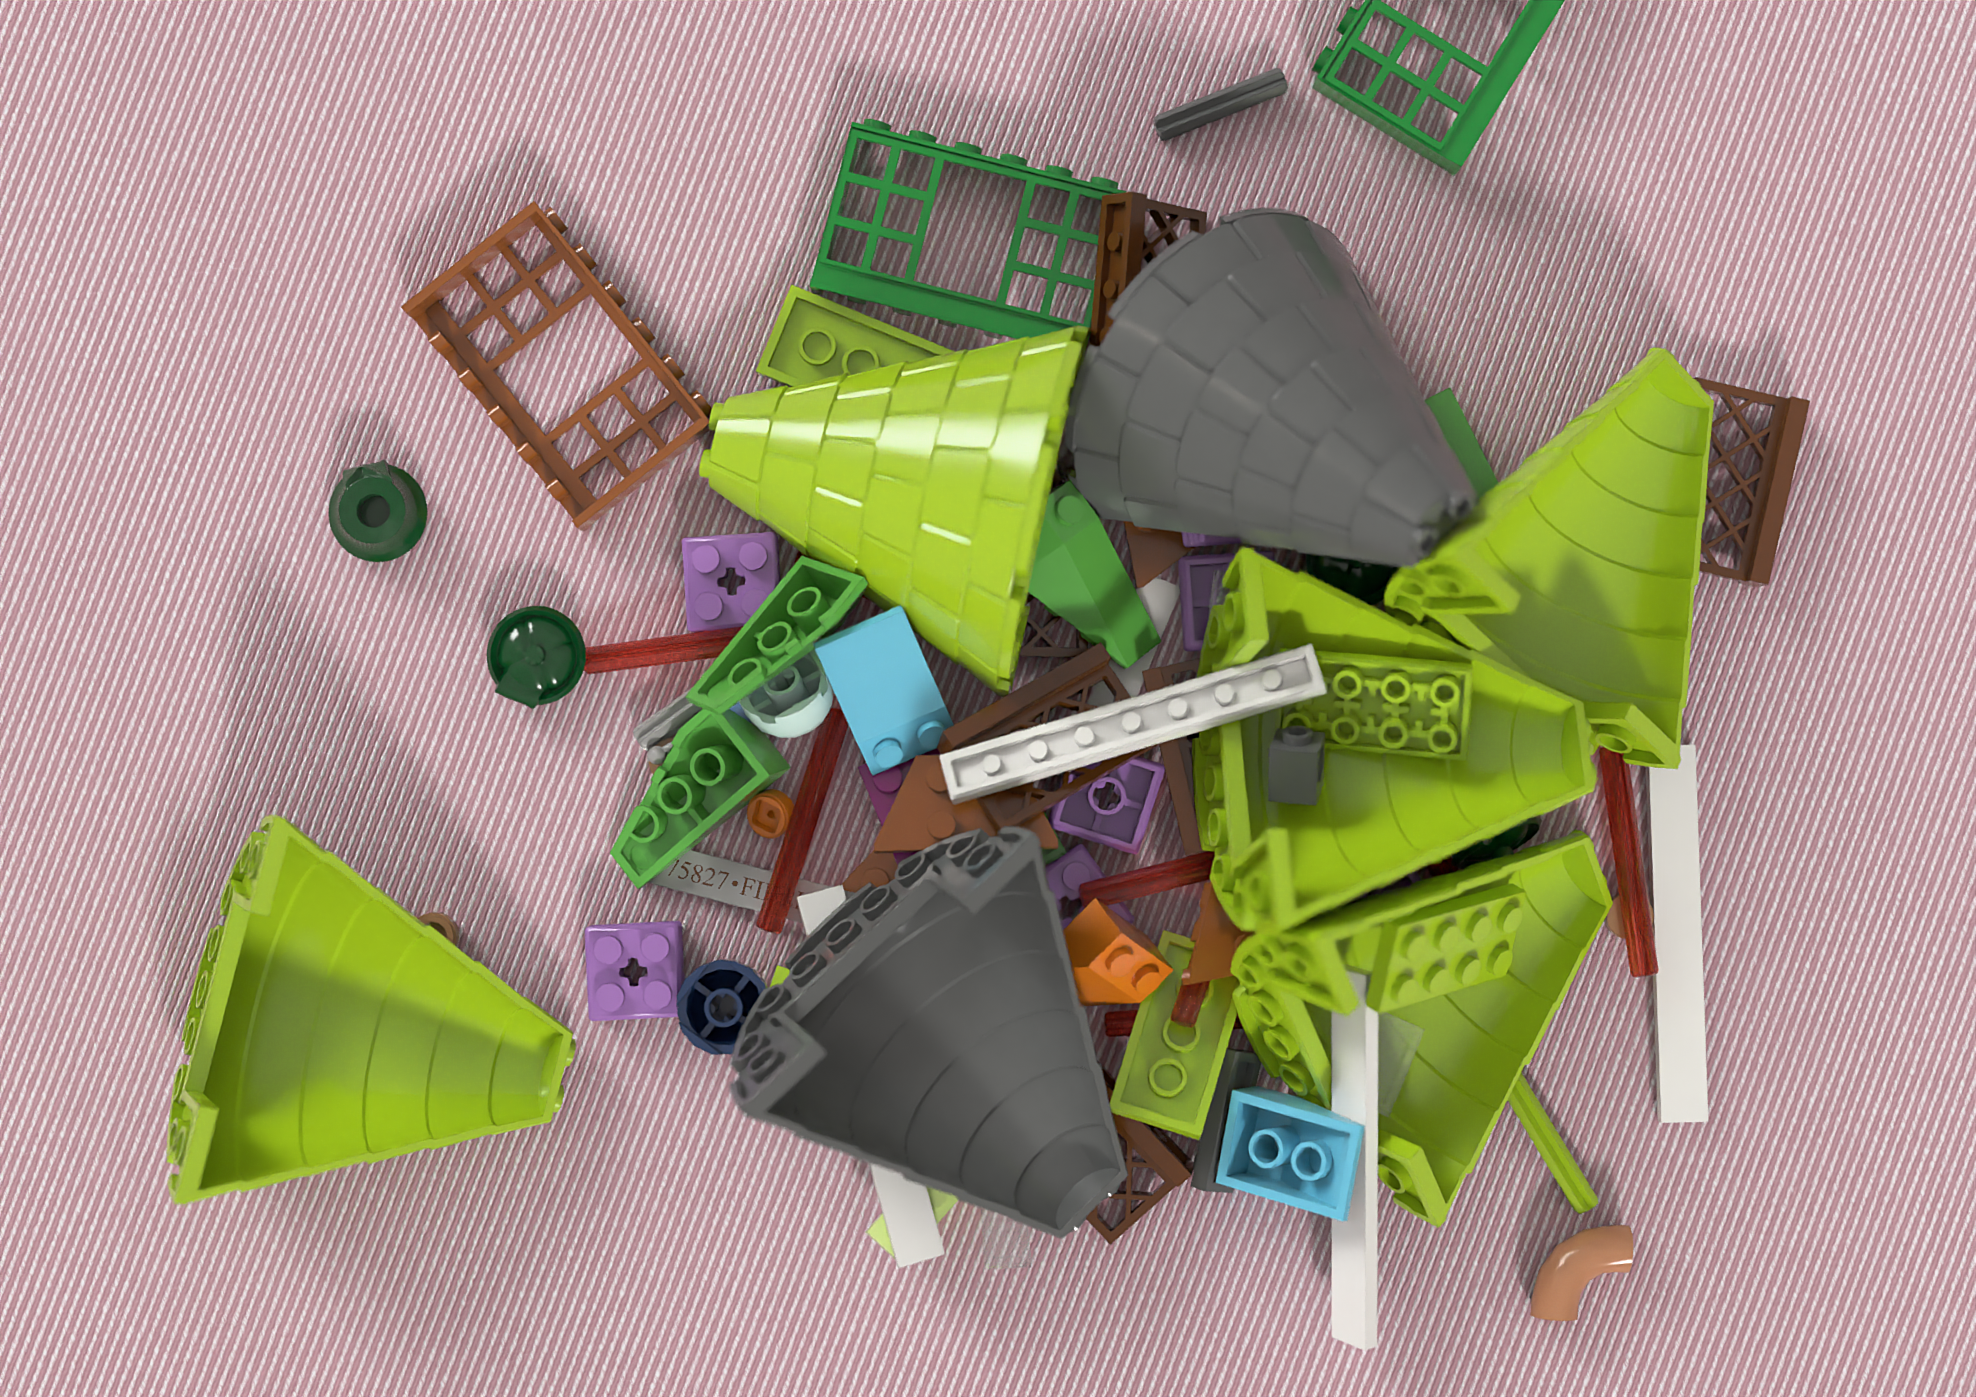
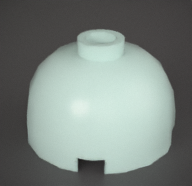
M813 649L739 702L745 715L762 732L780 738H794L811 732L824 721L831 709L834 691L816 650Z

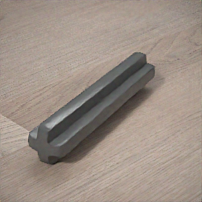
M1275 68L1156 115L1154 127L1157 135L1162 141H1167L1283 95L1288 89L1286 78L1280 68Z

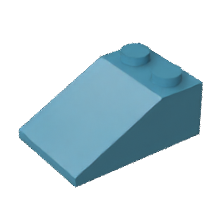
M897 606L813 643L872 776L937 748L942 732L954 725L902 606Z
M1254 1086L1232 1090L1216 1183L1336 1220L1347 1221L1365 1125L1300 1097L1265 1087Z

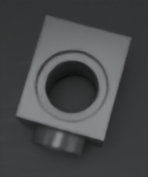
M1289 726L1285 729L1277 728L1269 748L1268 801L1317 805L1324 785L1325 732H1315L1305 726Z

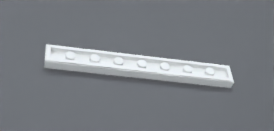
M1309 644L939 755L951 801L953 804H958L1326 693V687L1313 646Z
M1695 744L1680 745L1681 762L1678 769L1646 766L1650 904L1654 913L1651 941L1657 1117L1660 1123L1708 1122Z
M843 885L796 897L806 937L846 901ZM869 1163L897 1268L945 1255L926 1186L905 1180L899 1173Z
M1344 964L1360 1005L1348 1017L1332 1011V1112L1365 1125L1348 1220L1343 1222L1332 1218V1338L1362 1350H1368L1377 1347L1378 1013L1365 1006L1372 971Z

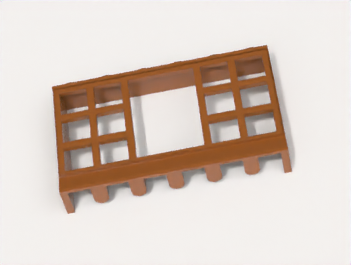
M533 201L404 303L401 308L408 316L415 320L427 335L431 345L447 360L458 374L459 380L486 409L490 419L497 427L502 429L516 447L518 454L545 483L544 486L549 493L561 503L573 518L572 522L584 532L605 513L710 431L709 419L707 417L711 414L712 408L697 389L690 395L678 381L685 374L668 353L659 358L651 348L649 343L656 338L639 316L630 321L620 307L627 301L612 282L608 280L601 285L591 273V270L597 264L584 247L579 243L572 249L561 234L568 227L550 206L543 212L536 202ZM534 226H537L556 252L529 273L510 250L509 246ZM502 253L522 279L494 300L474 274ZM564 260L584 286L556 307L536 281ZM467 281L487 307L459 328L439 302ZM529 287L549 314L522 335L503 312L502 308ZM592 295L642 359L545 435L494 371L585 298ZM494 315L513 338L514 342L487 363L467 336ZM649 367L670 394L642 415L622 388ZM615 395L635 421L607 442L587 416ZM677 401L693 421V424L666 445L649 423ZM580 422L600 449L573 470L552 443ZM642 429L659 451L631 472L615 450ZM608 457L624 479L597 500L580 478Z

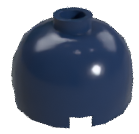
M718 959L699 966L684 980L677 995V1016L682 1033L695 1047L709 1054H733L741 1028L764 988H768L765 980L754 968L737 960Z

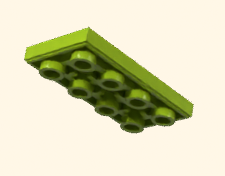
M1280 647L1278 654L1292 650L1294 648ZM1314 650L1326 687V693L1275 708L1274 735L1277 728L1285 729L1289 726H1305L1315 732H1325V748L1466 761L1469 746L1474 663Z

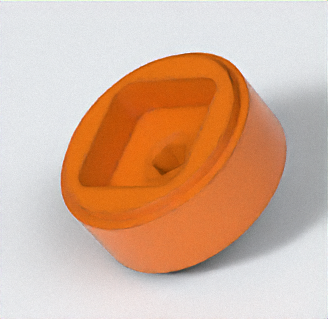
M768 789L750 800L747 806V819L751 828L758 835L767 839H774L788 832L793 827L796 820V810L793 802L785 793L776 789Z

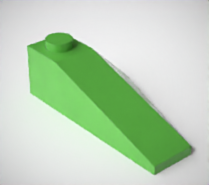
M702 709L678 730L671 742L673 746L662 766L657 767L651 781L653 782L642 802L634 808L611 849L610 854L637 889L643 888L749 804L754 796L765 791L791 768L764 732L732 710L728 709L721 715Z

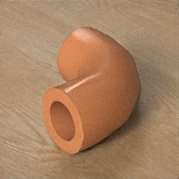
M1610 1225L1583 1229L1558 1244L1538 1270L1531 1299L1530 1316L1552 1321L1577 1320L1581 1292L1590 1280L1604 1273L1630 1272L1633 1261V1235L1630 1226Z

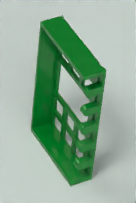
M1365 0L1359 11L1350 6L1336 29L1337 32L1343 35L1336 48L1333 50L1326 46L1315 62L1311 71L1318 74L1312 88L1455 176L1565 0H1529L1488 67L1388 6L1382 0ZM1375 11L1405 29L1388 57L1358 40ZM1413 34L1443 52L1426 81L1396 63ZM1351 49L1381 66L1380 71L1365 95L1334 77ZM1451 58L1481 76L1465 104L1460 103L1434 86ZM1389 73L1394 74L1420 90L1403 119L1372 101ZM1427 96L1458 114L1441 142L1411 125Z
M864 119L863 124L851 123L810 282L812 293L821 295L822 291L825 290L845 295L847 300L865 305L866 301L892 307L895 313L905 316H911L912 313L935 318L938 319L939 324L956 328L957 324L982 330L985 336L995 339H1002L1003 336L1013 339L1026 336L1032 338L1078 325L1091 328L1095 279L1090 280L1060 272L1068 239L1098 246L1099 235L1071 228L1079 195L1102 201L1103 195L1127 192L1119 190L1117 182L1102 177H1092L1090 182L1072 178L1073 172L1071 170L1054 165H1046L1045 171L1027 166L1028 161L1012 154L1003 153L1000 155V159L981 155L982 149L969 143L955 142L954 147L936 143L937 138L922 131L911 130L909 136L891 132V125L874 119ZM861 140L891 147L883 180L853 173ZM901 150L935 159L927 192L893 183ZM944 161L1026 182L996 302L914 281ZM850 183L880 191L872 224L842 216ZM1036 184L1070 193L1062 226L1028 218ZM890 193L924 202L915 235L882 227ZM839 227L869 234L861 267L830 260ZM1025 228L1059 236L1051 269L1016 261ZM879 237L913 245L904 278L870 270ZM1014 271L1048 279L1040 313L1005 304ZM1057 282L1091 290L1083 324L1049 315Z

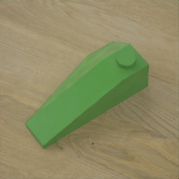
M1071 480L1050 490L1028 592L1045 604L1044 609L1055 617L1061 616L1078 629L1081 637L1093 646L1101 642L1111 656V659L1123 669H1127L1158 645L1161 639L1099 517L1080 491L1078 492Z
M801 556L685 698L691 704L721 715L815 649L813 643L833 635L860 602L868 582L862 576Z

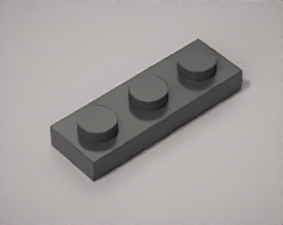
M1231 1048L1226 1050L1203 1127L1198 1153L1194 1158V1172L1190 1187L1206 1192L1233 1193L1234 1188L1216 1183L1232 1090L1257 1085L1261 1061L1255 1052Z

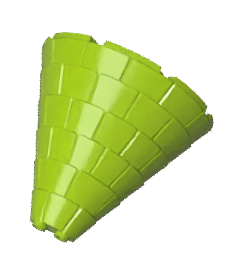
M1078 325L1032 338L1026 336L973 350L967 348L910 363L904 361L852 375L844 373L793 387L785 385L731 396L724 404L715 402L709 420V430L715 431L712 449H705L703 451L699 476L708 478L710 488L756 521L761 520L806 557H812L816 561L864 577L868 582L863 593L866 598L884 612L897 606H902L909 624L916 634L954 664H960L995 694L1005 697L1012 693L1030 606L1025 605L1064 424L1068 417L1075 382L1085 358L1091 328Z
M1659 347L1650 348L1646 357L1614 383L1603 397L1571 420L1563 428L1562 432L1526 458L1518 469L1483 495L1472 508L1469 515L1459 521L1437 543V546L1429 555L1422 557L1414 568L1398 567L1393 573L1385 592L1384 607L1386 614L1410 626L1416 623L1469 651L1473 649L1528 678L1583 702L1584 713L1589 719L1591 727L1588 740L1590 755H1594L1600 745L1608 750L1624 753L1623 760L1628 764L1678 769L1681 762L1682 709L1687 705L1694 586L1699 581L1702 523H1704L1714 400L1702 389L1700 383L1692 378L1680 365L1671 352Z
M1241 548L1232 560L1222 579L1224 588H1229L1230 592L1226 595L1224 604L1212 606L1201 649L1197 678L1276 655L1280 647L1296 649L1312 644L1313 650L1474 663L1469 746L1466 761L1325 748L1324 785L1316 806L1268 801L1269 748L1274 738L1275 709L1199 732V738L1192 739L1194 801L1202 850L1215 853L1212 871L1209 876L1224 911L1240 929L1255 930V934L1258 935L1280 933L1318 912L1330 910L1371 888L1381 887L1427 863L1437 862L1480 839L1491 838L1532 816L1547 813L1594 791L1597 771L1594 763L1591 762L1588 742L1591 727L1589 719L1584 713L1583 702L1528 678L1473 649L1469 651L1416 623L1410 626L1302 571L1297 574L1254 552L1253 548Z
M268 815L263 818L260 830L267 832H251L220 898V915L227 917L224 925L217 924L215 928H210L188 1006L181 1041L185 1042L184 1054L190 1055L189 1065L180 1064L174 1076L167 1134L166 1162L179 1166V1174L170 1173L168 1179V1188L173 1203L186 1206L187 1203L197 1202L236 1190L242 1193L365 1161L371 1164L427 1148L434 1150L490 1134L496 1135L549 1123L552 1120L553 1112L557 1113L563 1102L564 1086L561 1085L564 1068L572 1063L576 1049L575 1039L572 1038L573 1031L530 999L522 997L482 963L473 961L432 926L423 924L384 891L370 884L331 851L323 850L286 818L275 815Z
M1575 829L1567 836L1524 848L1516 854L1476 863L1460 871L1420 880L1407 887L1368 896L1355 903L1318 912L1280 933L1258 935L1254 932L1237 948L1232 959L1230 973L1237 977L1241 983L1232 992L1235 1007L1243 1029L1265 1070L1271 1078L1281 1076L1284 1083L1297 1094V1097L1332 1111V1011L1348 1017L1360 1005L1344 964L1369 971L1373 970L1384 921L1412 913L1416 909L1511 883L1527 891L1522 908L1523 919L1517 929L1512 949L1513 959L1506 976L1378 1014V1177L1388 1188L1395 1191L1393 1202L1438 1228L1446 1221L1447 1213L1466 1174H1471L1524 1065L1530 1064L1555 1011L1559 1009L1589 947L1613 905L1607 887V880L1601 871L1594 851V844L1589 836L1580 830Z

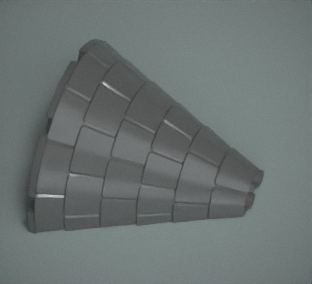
M1256 208L1221 216L1219 227L1202 236L1191 231L1167 247L1138 274L1112 306L1108 315L1115 322L1108 331L1101 346H1089L1071 396L1066 425L1065 446L1074 453L1075 471L1068 474L1069 480L1072 481L1078 492L1084 496L1096 515L1101 519L1130 521L1137 527L1240 538L1244 544L1296 549L1301 553L1352 558L1414 568L1421 558L1429 555L1435 549L1437 543L1459 521L1466 518L1472 508L1478 503V497L1456 455L1449 448L1437 419L1426 404L1410 368L1403 361L1370 292L1360 279L1350 254L1332 232L1297 212L1280 208Z
M1003 826L998 832L1000 836L990 837L980 828L942 840L898 863L894 880L879 887L869 882L834 910L802 941L784 962L790 970L787 978L782 984L764 988L741 1028L730 1065L739 1075L738 1079L729 1084L733 1101L747 1118L750 1117L751 1119L791 1131L795 1137L899 1173L905 1180L956 1196L959 1201L1007 1216L1013 1221L1062 1239L1081 1227L1086 1216L1103 1199L1111 1197L1118 1190L1121 1182L1128 1176V1171L1115 1122L1112 1118L1101 1065L1096 1059L1086 1009L1080 1005L1054 891L1049 889L1041 847L1039 845L1041 841L1033 832L1023 828Z

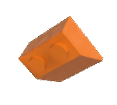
M1096 898L1063 930L1079 1001L1084 1006L1141 1003L1174 970L1145 933Z

